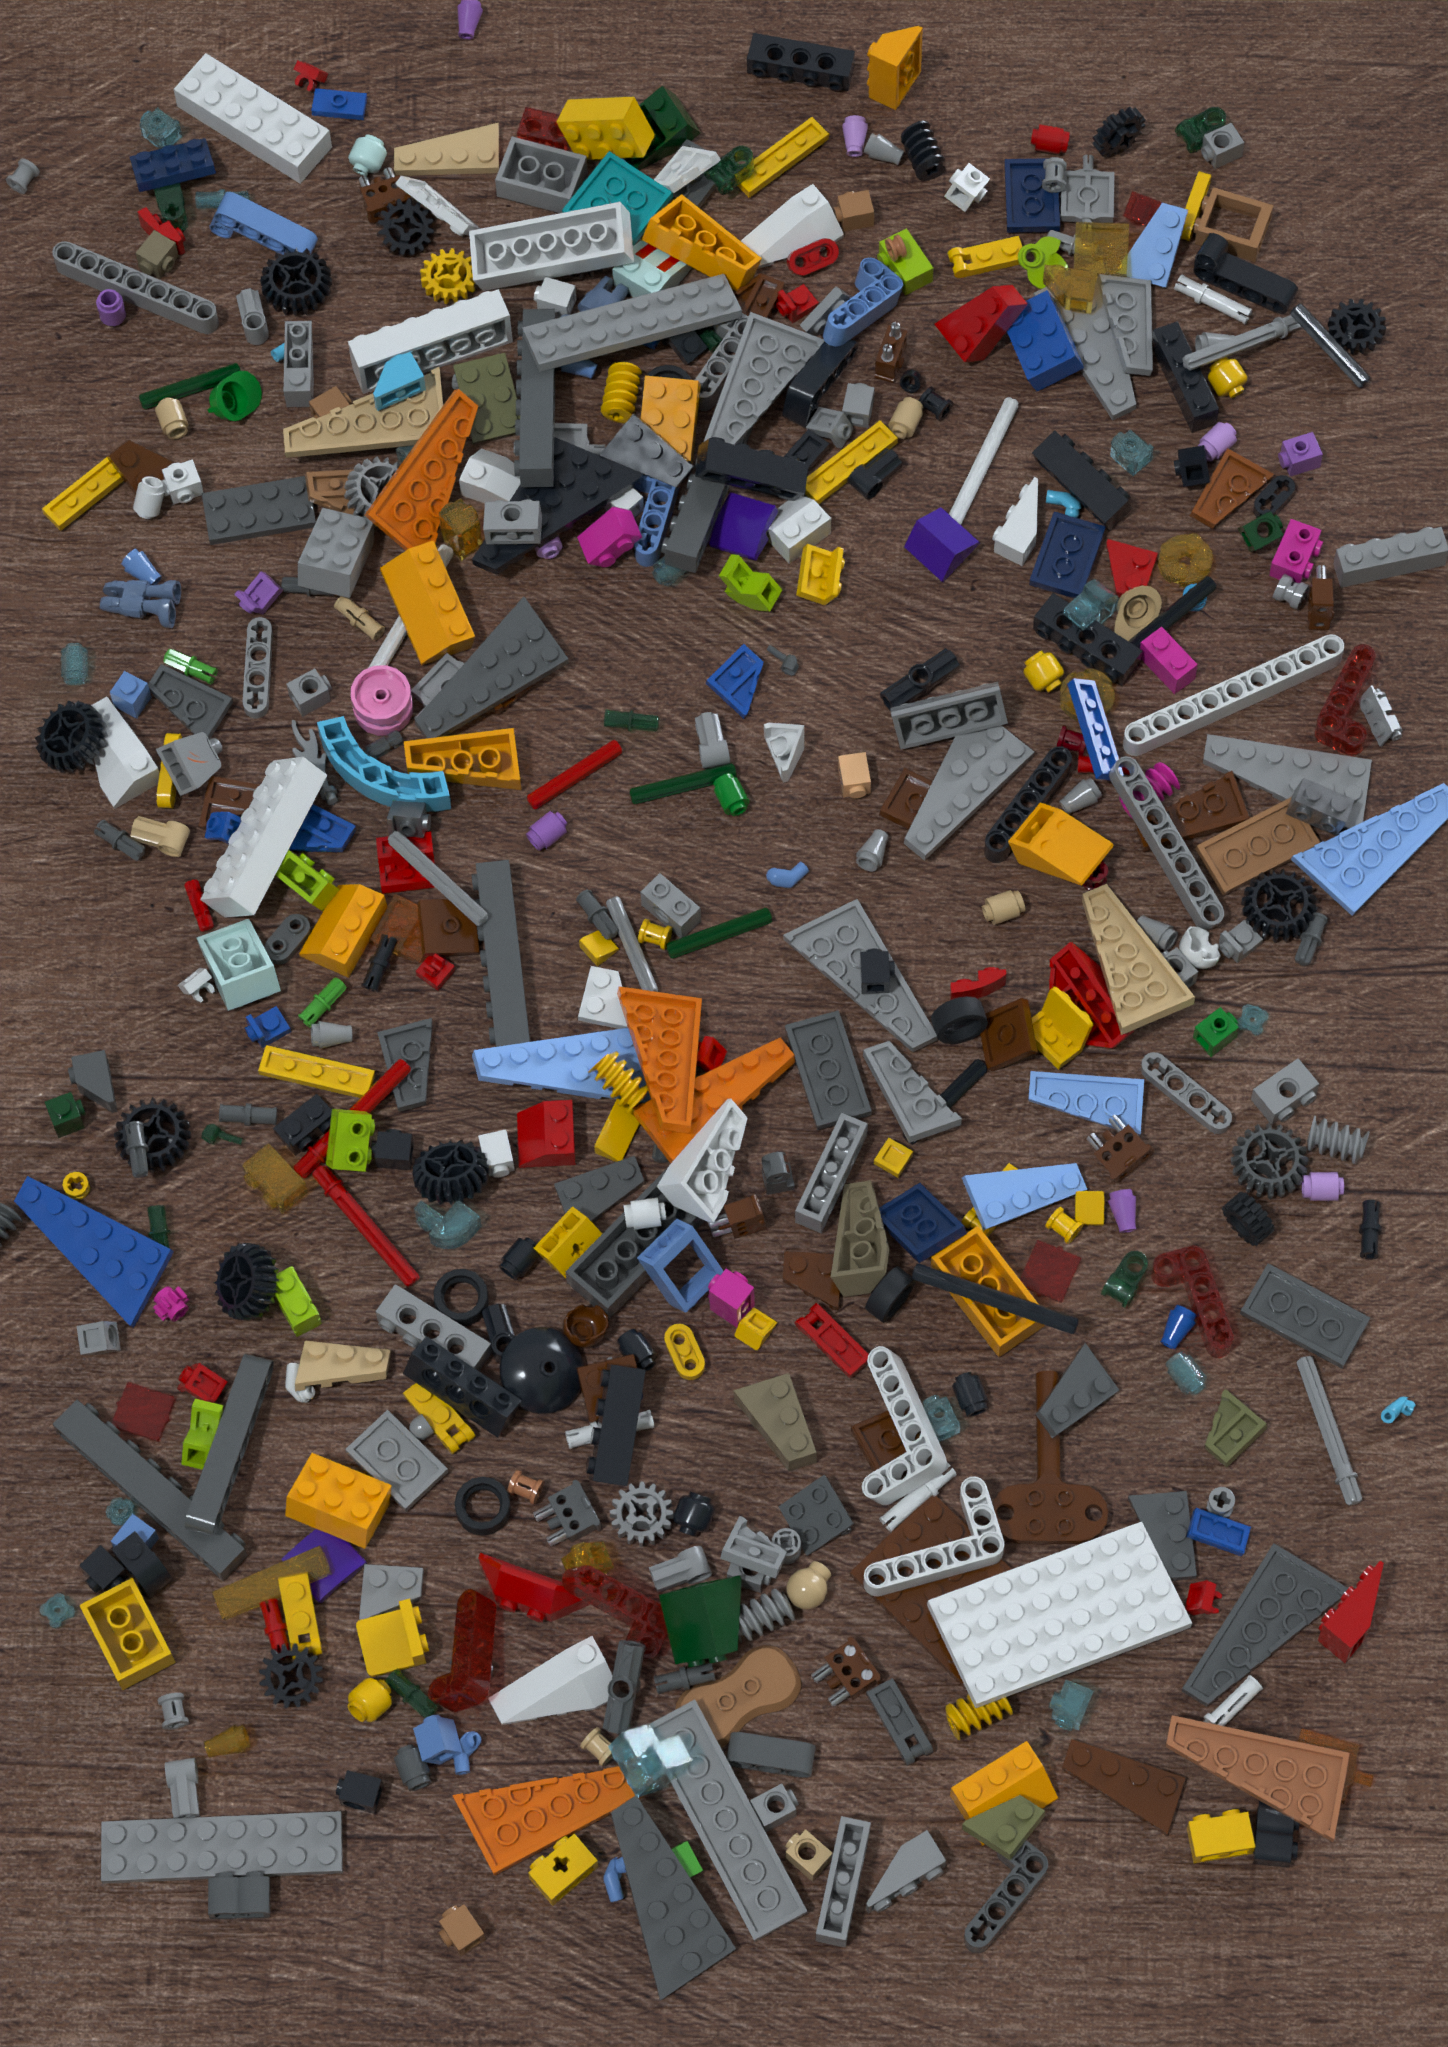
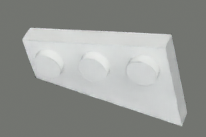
M400 176L396 182L398 187L431 210L434 216L450 224V229L459 236L469 235V231L480 229L425 181Z

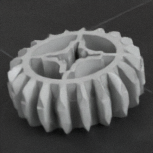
M377 456L372 462L366 459L362 465L359 463L355 465L354 471L349 473L348 481L344 485V489L347 490L344 494V499L350 500L347 506L348 509H355L353 515H361L367 518L364 516L375 501L378 491H381L382 487L386 486L398 469V461L391 465L389 464L388 457L383 462H380ZM363 494L368 497L369 502L365 499Z

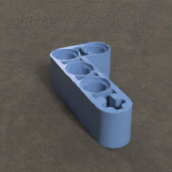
M226 192L210 224V230L219 237L230 238L235 231L281 255H284L285 249L289 253L294 252L296 247L298 252L301 253L307 248L311 255L318 241L317 236L312 231L233 192Z
M865 258L861 261L855 279V285L860 292L829 314L823 332V339L830 346L837 347L845 344L897 305L903 281L879 260Z
M645 475L640 485L636 483L632 486L637 491L649 493L639 525L642 538L634 544L636 561L641 566L650 567L659 560L680 486L677 488ZM659 501L665 502L664 505H657L655 503ZM650 525H658V526H659L658 528H655V529L649 528ZM647 542L651 543V547H649L648 549H647V546H648V543H647Z

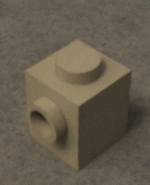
M154 230L136 252L138 267L143 273L147 275L152 274L161 279L165 272H169L173 268L175 260L178 258L176 243Z

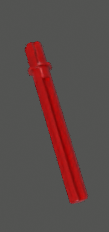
M398 1059L349 1110L370 1113L411 1071L410 1066L404 1060ZM329 1131L313 1147L309 1146V1151L294 1165L295 1172L302 1178H306L321 1162L323 1164L326 1162L324 1159L327 1157Z
M325 1165L317 1167L312 1175L325 1190L324 1195L330 1197L404 1285L407 1287L413 1286L420 1278L418 1273L344 1188V1182L337 1180Z

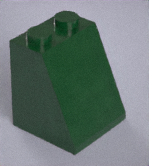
M740 1575L703 1582L659 1595L675 1665L687 1662L688 1668L706 1664L705 1659L709 1658L710 1663L727 1660V1653L738 1650L741 1599Z

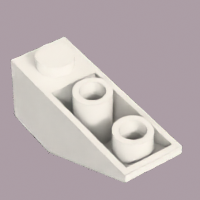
M1036 477L1033 478L1030 485H1024L1019 495L1020 501L1016 506L1012 505L1006 515V523L1003 527L998 526L992 538L995 541L994 552L1020 566L1024 565L1036 545L1038 478Z

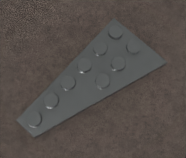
M635 1795L611 1811L610 1814L624 1861L659 2000H662L736 1948Z

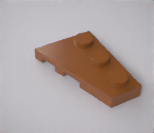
M1227 448L1210 478V483H1207L1189 516L1213 529L1268 483L1274 474Z

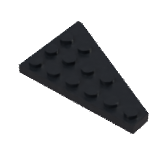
M554 437L553 487H521L520 484L510 501H539L542 512L541 544H486V540H484L472 558L473 565L498 575L506 570L510 564L517 563L523 559V555L537 546L539 548L558 537L561 532L574 527L573 523L587 514L588 516L593 515L607 506L610 501L623 496V492L636 483L640 485L644 480L643 473Z

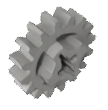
M640 1482L637 1489H635L632 1483L629 1484V1492L627 1493L620 1489L619 1496L621 1499H613L612 1506L616 1509L610 1510V1517L615 1519L611 1522L612 1528H620L618 1537L622 1538L627 1535V1541L630 1545L636 1539L640 1547H643L644 1540H649L654 1545L655 1536L663 1539L665 1537L663 1528L671 1529L672 1527L671 1522L667 1519H672L674 1516L672 1510H667L672 1506L671 1499L664 1500L666 1492L662 1490L656 1493L655 1484L646 1489L644 1482ZM637 1497H647L646 1499H637ZM624 1507H626L627 1511L629 1512V1515L626 1517L625 1521H623L622 1512ZM660 1507L662 1513L658 1522L654 1514L658 1511L657 1508ZM636 1511L641 1513L647 1511V1517L642 1515L637 1517Z

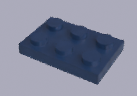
M206 138L192 139L186 143L174 146L167 145L162 149L150 152L143 151L129 156L139 192L216 174Z
M1049 158L1005 159L1007 233L1049 232L1050 230L1060 232L1059 192H1048L1042 188V181L1045 179L1046 171L1043 168V162Z
M1054 512L1030 577L1029 585L1081 600L1106 526Z
M921 1183L879 1207L884 1229L918 1263H921L967 1234L964 1225Z

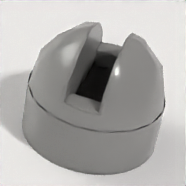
M422 1414L418 1415L410 1423L409 1430L417 1439L428 1438L434 1433Z

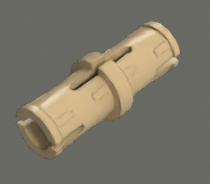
M340 596L337 599L334 608L347 617L354 628L359 627L373 641L378 640L383 635L385 627L369 616L367 609L364 607L360 608L347 597Z

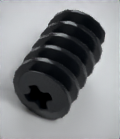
M924 120L908 126L901 134V142L908 154V159L912 163L916 177L922 181H929L945 172V166H943L945 157L940 155L941 148L937 146L938 141L933 138L934 132L930 129V123Z

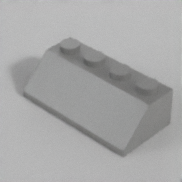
M998 682L958 690L953 693L930 697L913 703H905L891 708V716L901 750L1008 724Z

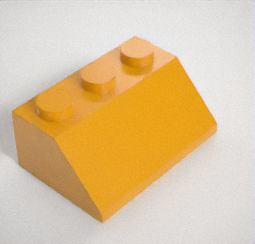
M915 26L881 35L877 43L873 42L867 53L869 57L867 67L869 72L867 80L869 98L894 110L898 108L921 73L922 27Z
M361 884L337 886L340 890L321 914L299 953L300 957L347 978L350 977L388 910L383 894Z
M1027 1741L954 1785L950 1791V1797L965 1820L1019 1795L1042 1809L1058 1800V1796L1044 1766Z

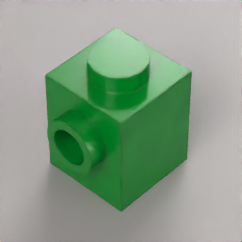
M1220 1007L1195 1026L1193 1038L1210 1057H1213L1237 1038L1239 1030L1238 1021L1230 1012L1226 1013Z

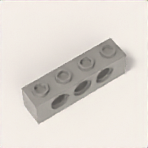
M844 1113L840 1114L795 1210V1223L822 1233L867 1137L868 1123Z
M396 1284L376 1310L377 1320L379 1321L378 1325L388 1333L392 1334L395 1331L403 1336L402 1340L413 1348H416L422 1342L428 1331L437 1330L440 1334L432 1340L448 1351L454 1345L463 1346L462 1352L454 1355L478 1371L481 1370L492 1354L491 1343ZM407 1315L416 1317L415 1321L411 1324L401 1322Z
M841 1816L816 1931L817 1942L846 1948L870 1835L871 1822Z

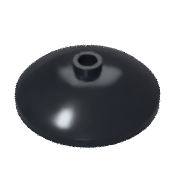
M548 1327L530 1328L516 1335L505 1347L500 1360V1379L503 1388L522 1400L520 1408L535 1414H550L564 1409L578 1396L581 1387L576 1367L584 1366V1362L578 1347L564 1333ZM545 1363H548V1364L551 1365V1367H552L551 1373H547V1372L545 1371V1369H544Z

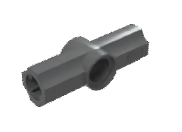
M631 1640L619 1641L612 1680L608 1684L609 1697L603 1723V1729H606L608 1732L628 1734L630 1731L636 1694L641 1688L639 1678L646 1647L640 1642ZM620 1680L627 1682L629 1685V1694L623 1693L620 1690Z

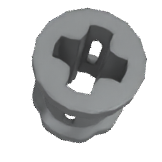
M1052 157L1043 162V168L1046 170L1045 179L1042 181V188L1044 190L1056 193L1065 189L1066 182L1063 180V174L1067 163L1063 159Z
M22 158L18 161L19 166L14 173L7 176L6 183L18 193L25 194L27 185L33 177L39 175L40 171L32 162Z
M1226 1487L1215 1488L1209 1495L1207 1511L1224 1518L1230 1517L1235 1504L1233 1492ZM1219 1500L1225 1501L1223 1508L1217 1507Z
M170 1693L157 1699L158 1704L162 1706L163 1729L173 1730L189 1724L188 1718L184 1715L183 1693Z

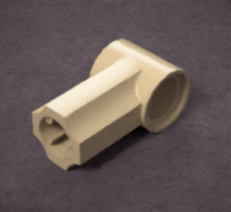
M138 816L133 822L130 837L137 842L157 847L166 855L180 857L190 829L176 821H168L166 824Z

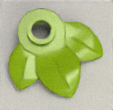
M1050 236L1043 237L1036 244L1024 245L1019 250L1018 262L1022 268L1027 270L1028 280L1035 287L1043 289L1049 286L1050 276H1057L1068 270L1065 260L1056 253L1061 240ZM1027 253L1034 255L1033 262H1029L1026 259Z

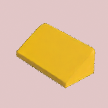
M618 1098L594 1146L595 1154L615 1162L624 1159L640 1125L634 1116L633 1109L627 1114L625 1113L629 1106L628 1104L621 1107L618 1106L620 1101Z

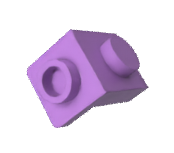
M261 571L244 592L238 590L235 596L241 600L239 605L248 613L256 612L264 615L283 589L269 575Z

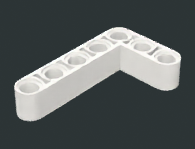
M878 1346L870 1351L867 1360L868 1366L907 1452L865 1477L862 1483V1491L865 1496L881 1505H889L943 1473L947 1460L902 1359L889 1349ZM888 1358L887 1364L882 1367L883 1362ZM899 1382L898 1388L893 1391L895 1384ZM910 1406L908 1414L904 1416L905 1410ZM921 1431L920 1437L915 1440L916 1434ZM932 1455L930 1463L926 1465L927 1458ZM908 1470L906 1477L901 1480L903 1472ZM883 1484L881 1492L877 1494L879 1486Z
M969 1477L961 1485L960 1502L971 1536L869 1565L864 1572V1588L866 1592L872 1596H883L998 1563L1003 1556L1004 1540L985 1482L978 1477ZM974 1488L979 1490L981 1495L978 1498H970L965 1492ZM978 1516H985L990 1522L985 1526H980L975 1523L974 1519ZM987 1543H993L998 1547V1550L995 1553H987L984 1551L983 1546ZM958 1551H965L970 1555V1558L966 1561H959L954 1555ZM930 1559H937L942 1565L937 1569H931L926 1565V1562ZM901 1567H909L914 1573L909 1577H903L897 1571ZM878 1574L884 1577L885 1581L880 1585H875L870 1582L869 1578Z

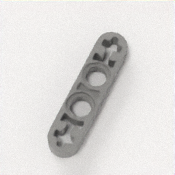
M262 617L254 618L247 627L243 707L247 716L254 719L265 716L269 708L273 631L269 620ZM259 627L264 628L262 642H258L256 631H258ZM262 650L266 653V657L261 661H255L251 658L253 652ZM254 675H262L265 678L264 682L257 686L252 685L249 681ZM254 694H258L260 703L257 709H252Z
M1152 1052L1144 1056L1141 1064V1073L1149 1082L1214 1134H1222L1228 1131L1232 1122V1114L1227 1107L1163 1055ZM1149 1063H1159V1071L1157 1069L1148 1070ZM1162 1073L1165 1075L1163 1081L1160 1080ZM1172 1078H1178L1183 1082L1184 1086L1182 1089L1175 1091L1168 1087L1167 1082ZM1193 1096H1200L1204 1099L1205 1105L1201 1108H1194L1190 1105L1189 1099ZM1211 1105V1113L1208 1112L1207 1115L1204 1116L1203 1114H1205L1208 1111L1209 1106ZM1214 1116H1224V1124L1221 1122L1213 1123Z

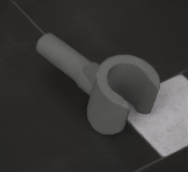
M769 645L767 651L783 662L780 669L785 674L794 676L799 668L796 657L791 654L786 656L772 645Z

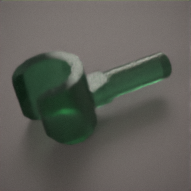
M215 1124L207 1125L201 1136L209 1144H214L217 1138L239 1145L242 1144L243 1138L223 1132Z

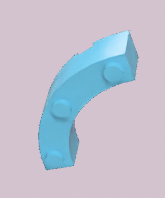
M344 716L317 722L319 736L329 761L340 776L364 796L391 807L393 800L424 802L427 812L451 809L450 795L443 771L433 773L409 772V774L391 770V767L371 756L369 757L362 751L350 733Z

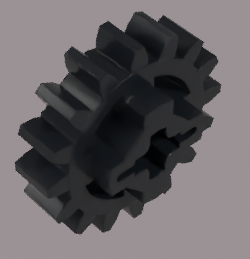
M1128 107L1125 111L1120 109L1117 115L1113 113L1102 122L1104 125L1096 130L1098 134L1093 136L1094 142L1092 144L1101 156L1106 155L1110 157L1113 152L1115 155H1118L1121 149L1125 151L1132 146V143L1136 142L1135 138L1142 134L1140 130L1146 126L1144 124L1146 119L1136 107L1134 109Z
M409 198L405 204H402V201L397 199L395 207L389 203L386 206L388 212H380L379 216L383 220L377 221L376 226L381 227L382 230L377 233V237H384V241L381 243L382 246L387 244L391 246L389 253L394 252L396 249L399 250V257H402L405 251L411 257L415 254V249L418 252L424 250L422 243L426 245L430 243L431 240L427 235H432L434 230L428 228V226L433 223V219H426L425 216L429 210L421 211L419 209L421 206L420 202L412 206L411 199ZM402 211L400 218L390 219L394 213ZM413 214L419 219L420 223L415 220ZM403 222L406 223V227L409 228V231L407 233H404V229L402 227H399L403 224ZM390 233H393L397 241L391 237ZM412 236H420L418 241L408 244Z
M1361 298L1358 304H1355L1353 299H1349L1347 306L1340 302L1338 310L1333 309L1328 320V332L1338 343H1341L1344 349L1350 348V354L1352 355L1355 349H1359L1361 354H1365L1367 347L1371 351L1375 350V345L1382 343V338L1385 336L1386 318L1380 317L1381 309L1373 310V302L1364 305V301Z
M284 1643L281 1646L282 1651L279 1653L274 1648L271 1649L272 1659L263 1658L262 1661L267 1665V1668L259 1669V1673L265 1675V1679L259 1681L260 1686H268L264 1695L269 1696L273 1694L275 1696L273 1700L275 1705L281 1699L284 1700L285 1708H288L290 1701H294L298 1708L301 1704L300 1699L304 1698L307 1702H310L311 1697L309 1693L318 1694L319 1689L315 1686V1682H323V1677L317 1676L316 1672L321 1671L323 1667L322 1665H314L318 1656L315 1654L309 1657L307 1655L309 1647L306 1646L301 1652L298 1650V1644L294 1643L292 1649L288 1650ZM285 1656H296L293 1662L283 1664L278 1661ZM305 1662L310 1668L311 1680L303 1674L302 1667ZM298 1663L296 1676L299 1679L297 1681L292 1679L290 1683H287L286 1687H283L286 1678L283 1671H290ZM271 1671L279 1677L280 1684L277 1689L272 1683ZM299 1687L304 1690L296 1695H286L288 1690Z

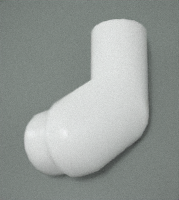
M289 1363L286 1367L285 1388L298 1402L306 1403L315 1396V1389L313 1386H305V1390L295 1391L299 1364Z

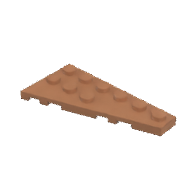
M1172 1715L1166 1748L1334 1842L1350 1753Z

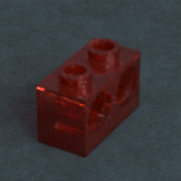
M525 107L517 131V138L571 152V147L556 122L560 114Z
M1132 191L1123 217L1147 226L1163 202Z

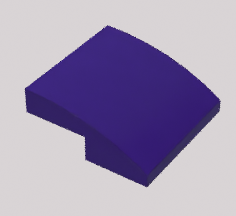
M730 492L714 525L709 542L710 547L756 561L769 540L766 532L778 513L776 506Z
M315 1529L281 1559L293 1574L308 1572L312 1596L320 1603H323L342 1583L350 1581L364 1567V1564H367L366 1560L350 1542Z

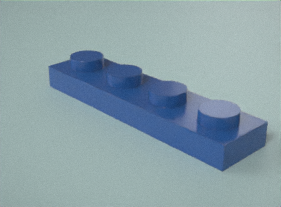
M1073 678L1067 685L1096 779L1110 780L1109 772L1119 758L1096 683L1093 680ZM1118 767L1119 773L1124 776L1122 767Z

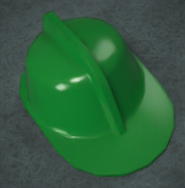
M242 370L223 379L210 392L208 413H214L221 419L233 422L241 420L260 405L262 390L258 380L248 371Z

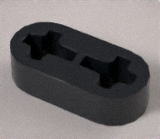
M1285 475L1277 476L1257 496L1253 507V513L1256 518L1269 511L1273 515H1277L1288 504L1295 491V483L1290 477ZM1278 487H1287V491L1283 490L1279 495H1276ZM1272 501L1270 509L1261 510V505L1266 506Z

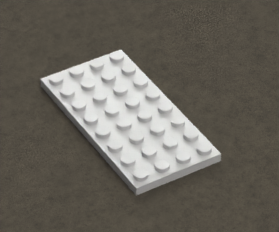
M1142 1522L946 1593L927 1602V1607L975 1708L1191 1628L1192 1621Z

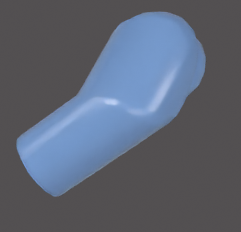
M475 1731L466 1732L459 1739L463 1753L453 1758L456 1775L470 1773L468 1758L481 1744V1736Z
M615 1857L610 1860L604 1873L603 1880L610 1902L625 1898L620 1884L622 1873H626L622 1857L619 1859Z

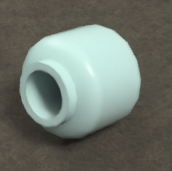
M365 135V137L356 139L348 158L349 162L354 166L353 170L356 173L367 176L368 173L375 174L379 172L387 152L383 141L372 135Z

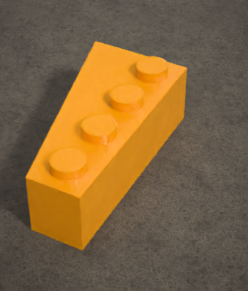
M514 728L404 741L408 774L409 772L433 773L443 771L446 782L521 790Z

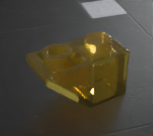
M1045 265L1043 284L1065 310L1091 314L1098 273L1091 272L1088 269L1077 270L1065 268L1061 265Z

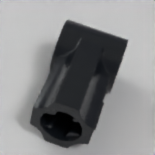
M886 448L866 466L861 464L856 467L849 475L847 482L866 500H870L878 494L883 483L902 468V461L897 453L892 449Z
M494 1304L482 1310L493 1357L499 1364L502 1352L498 1351V1348L503 1344H508L515 1337L506 1304Z

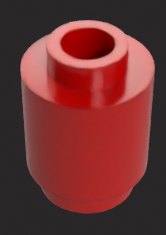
M1039 124L1038 129L1033 128L1030 144L1035 145L1036 151L1058 155L1060 152L1066 153L1070 132L1064 131V128Z

